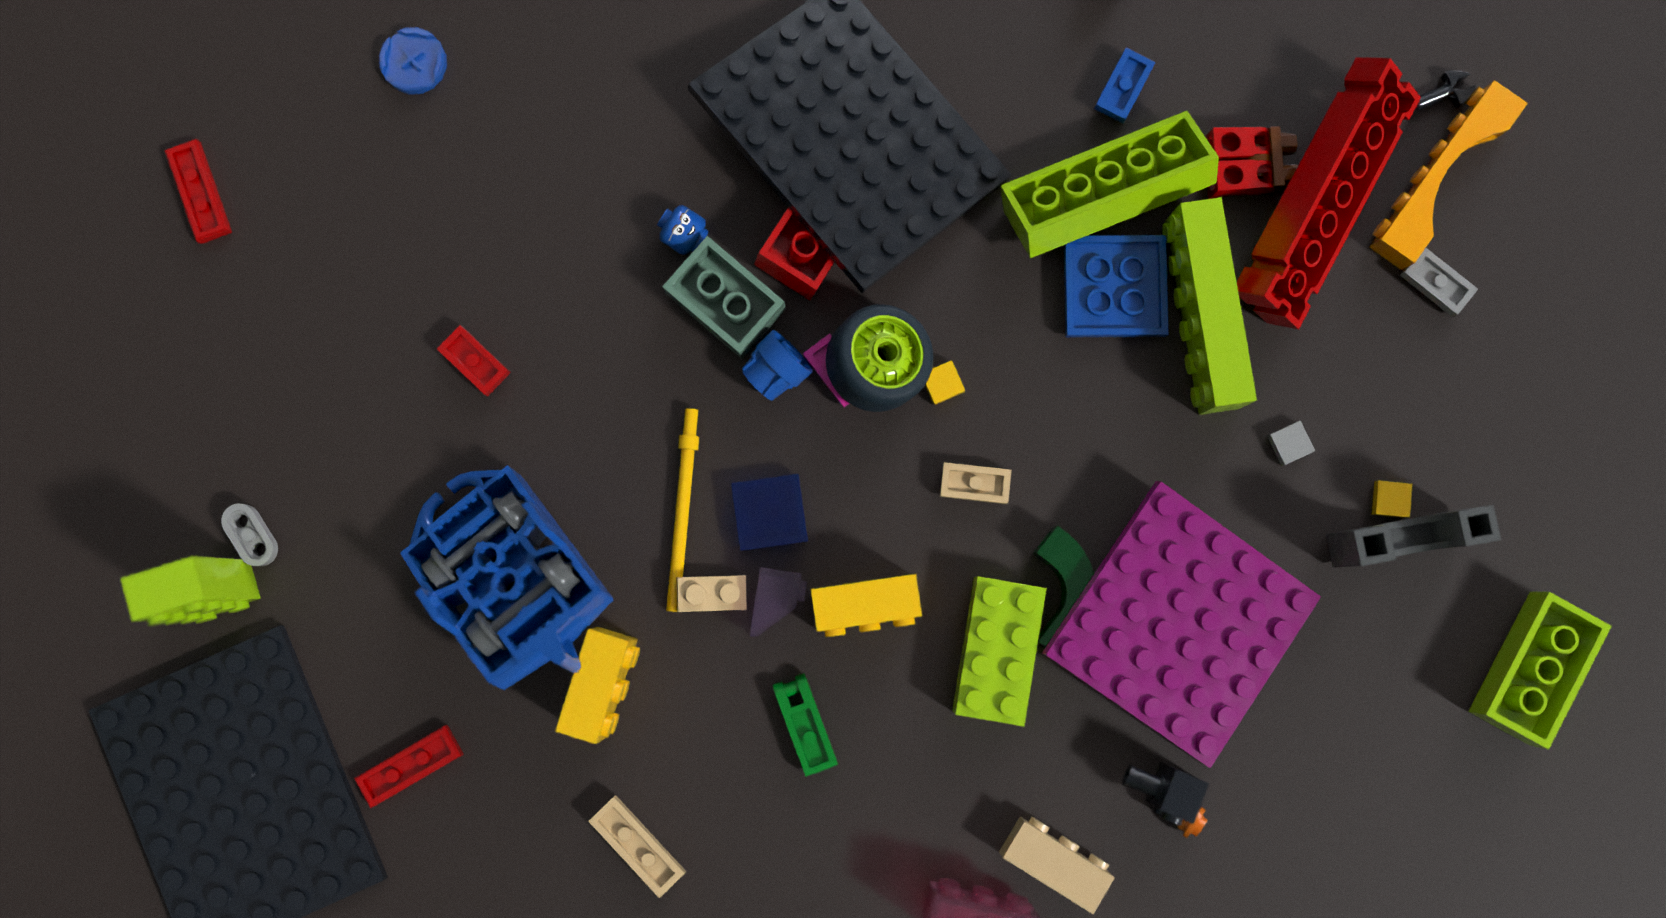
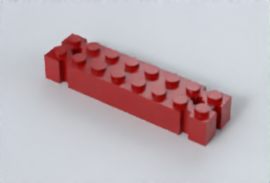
M1355 58L1344 79L1345 91L1337 92L1259 241L1253 249L1251 255L1254 263L1251 268L1244 267L1236 282L1239 297L1246 304L1254 305L1253 311L1268 324L1299 330L1311 308V305L1307 302L1310 295L1318 294L1403 133L1400 129L1402 121L1410 120L1421 99L1410 82H1399L1403 73L1391 58Z

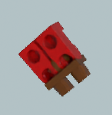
M1271 126L1269 128L1213 127L1205 136L1219 157L1217 183L1207 187L1208 199L1234 195L1275 194L1281 188L1288 186L1298 165H1283V155H1293L1297 151L1298 145L1297 135L1281 133L1280 126Z

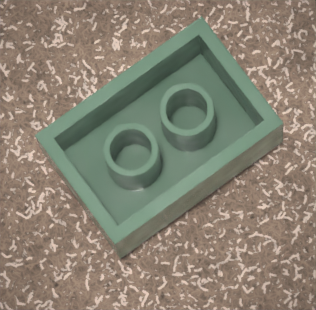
M708 236L662 286L665 293L741 359L746 356L786 310L785 302Z

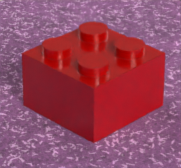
M788 207L759 251L754 265L810 301L835 262Z

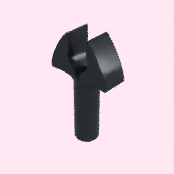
M1459 70L1446 71L1440 76L1444 82L1443 86L1420 95L1421 99L1415 110H1421L1445 99L1452 100L1455 108L1459 107L1472 95L1476 85L1466 90L1453 89V86L1456 85V82L1469 77L1471 73Z

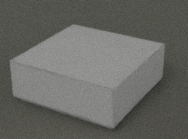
M1301 421L1267 435L1281 466L1315 452Z

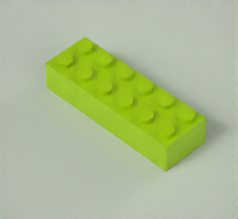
M1185 111L1001 185L1003 211L1028 256L1033 258L1216 184L1219 157L1188 111Z
M1222 197L1180 203L1165 220L1166 223L1163 224L1162 231L1163 235H1166V243H1169L1171 256L1168 257L1169 272L1171 276H1175L1177 288L1174 289V302L1176 308L1181 309L1183 321L1179 324L1180 337L1182 341L1187 343L1188 354L1185 355V367L1187 373L1192 374L1194 387L1191 388L1190 392L1191 401L1194 407H1198L1199 415L1240 409L1257 401Z

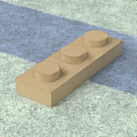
M616 795L589 820V823L659 898L685 874L686 870Z

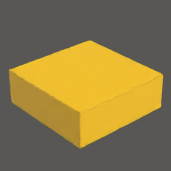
M952 360L932 368L931 375L925 384L934 405L966 391Z
M1374 481L1372 515L1410 518L1412 484Z

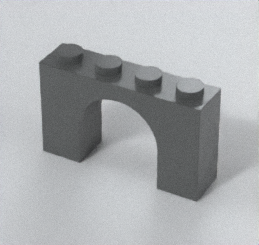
M1494 505L1458 509L1326 534L1333 568L1365 566L1396 560V556L1443 548L1465 547L1501 540Z

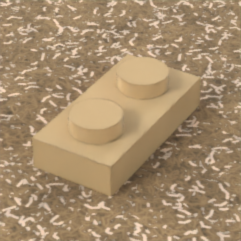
M944 462L940 497L1008 504L1012 470Z
M746 575L676 577L677 612L747 610Z

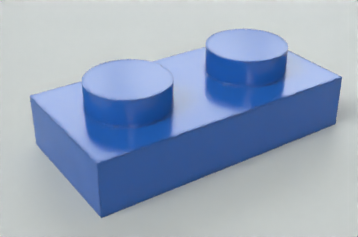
M1126 47L1094 109L1124 123L1156 62Z

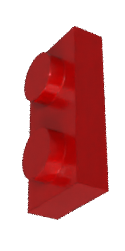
M461 325L437 348L446 359L487 397L511 373Z

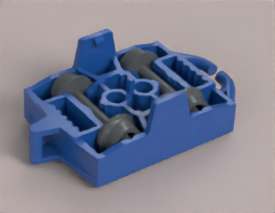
M509 465L502 470L462 473L448 481L446 485L454 494L467 486H474L475 489L433 522L436 510L445 502L443 497L438 492H435L423 504L418 514L409 546L400 552L412 574L422 587L415 593L432 619L457 638L487 682L502 690L512 686L550 660L572 673L578 672L581 668V663L572 642L614 600L524 478ZM546 536L554 542V544L541 549L540 547ZM497 555L496 561L494 563L491 562V559ZM515 580L514 587L507 592L509 584ZM467 602L469 606L463 616H461L455 606Z

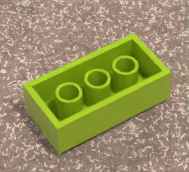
M192 556L121 578L132 621H148L149 626L162 623L171 625L179 622L181 624L191 622L196 624L216 619V614L227 611L235 613L250 608L249 602L261 599L252 566L246 564L242 559Z
M979 576L974 577L952 712L955 715L1025 726L1046 588Z
M1530 592L1468 712L1530 746L1549 750L1612 626L1551 592Z

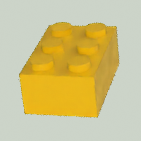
M916 574L811 589L817 632L824 631L825 637L845 635V628L859 626L860 632L881 629L880 622L892 621L894 627L915 624L914 617L922 616Z
M601 627L589 628L587 630L579 656L581 668L573 674L555 732L594 744L608 738L610 734H614L620 716L615 713V710L620 700H625L630 681L625 680L628 670L631 667H635L639 657L640 648L636 647L638 639Z

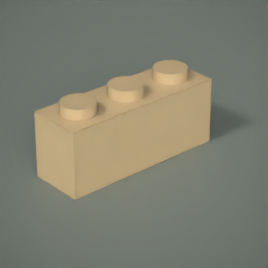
M1020 816L999 851L1001 856L1094 914L1115 878L1107 871L1109 864L1092 853L1089 858L1078 853L1079 845L1063 835L1060 836L1059 840L1047 833L1050 827L1033 816L1029 821Z

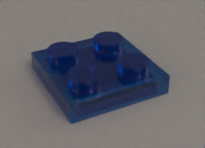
M799 474L731 483L740 551L808 542Z

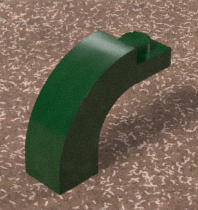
M1059 526L1052 527L1032 553L1054 571L1061 586L1059 607L1039 633L1038 644L1044 649L1094 575L1091 563L1082 547Z

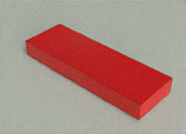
M193 139L166 149L165 153L196 242L203 244L232 233L201 142Z
M445 725L354 779L369 807L373 808L464 754L449 726Z

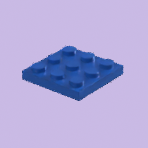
M1166 235L1085 236L1064 245L1065 337H1166L1169 335Z

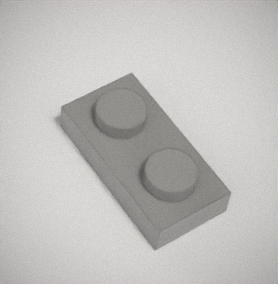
M1427 248L1424 249L1414 264L1405 268L1400 274L1401 277L1452 317L1460 313L1478 290V288Z

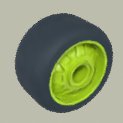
M871 305L851 314L835 330L826 351V369L835 390L851 405L871 412L892 410L912 399L927 383L933 367L932 344L922 324L910 313L891 305ZM878 351L885 356L886 361L879 357Z

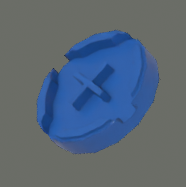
M418 27L403 28L397 31V34L392 38L389 36L383 43L379 53V67L385 79L396 90L406 94H422L433 89L443 79L447 68V55L440 41L429 31Z

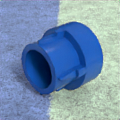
M772 330L756 346L757 349L751 354L752 357L742 367L743 374L748 381L771 401L788 388L792 389L800 385L813 372L812 367L804 356L784 336L775 330Z

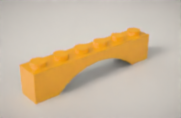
M1494 80L1484 89L1479 86L1474 90L1466 101V104L1469 105L1464 114L1459 113L1448 126L1447 130L1451 132L1445 141L1443 139L1439 140L1430 151L1428 156L1432 160L1427 167L1422 165L1411 178L1410 182L1414 184L1408 193L1403 192L1393 203L1391 208L1395 212L1389 220L1384 218L1372 233L1376 238L1369 248L1399 269L1404 270L1414 264L1434 237L1432 220L1434 201L1439 185L1448 168L1465 150L1480 143L1495 140L1508 131L1528 104Z

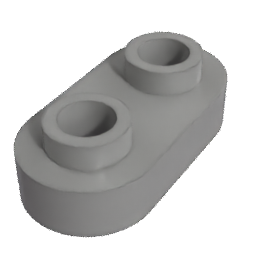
M233 504L229 506L222 515L221 524L241 559L251 566H266L272 563L278 553V544L258 511L246 504ZM245 515L248 522L245 527H242L240 525V518ZM262 543L265 546V552L260 556L257 548Z

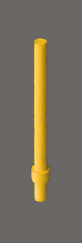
M689 408L685 409L683 435H679L678 449H681L666 607V611L677 612L676 577H683L694 454L695 451H698L699 437L696 436L699 410Z

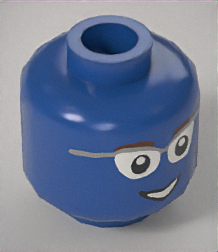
M684 205L677 206L673 212L667 208L657 223V226L662 228L659 234L660 241L682 255H686L690 251L693 252L709 232L705 229V219Z

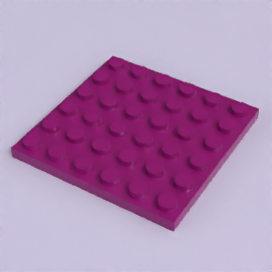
M1155 481L1042 653L1200 763L1211 768L1321 596L1163 482Z

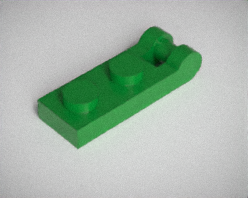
M805 673L795 676L796 680L785 684L781 681L772 686L804 774L807 777L836 766L838 762ZM801 693L804 702L791 706L788 697Z

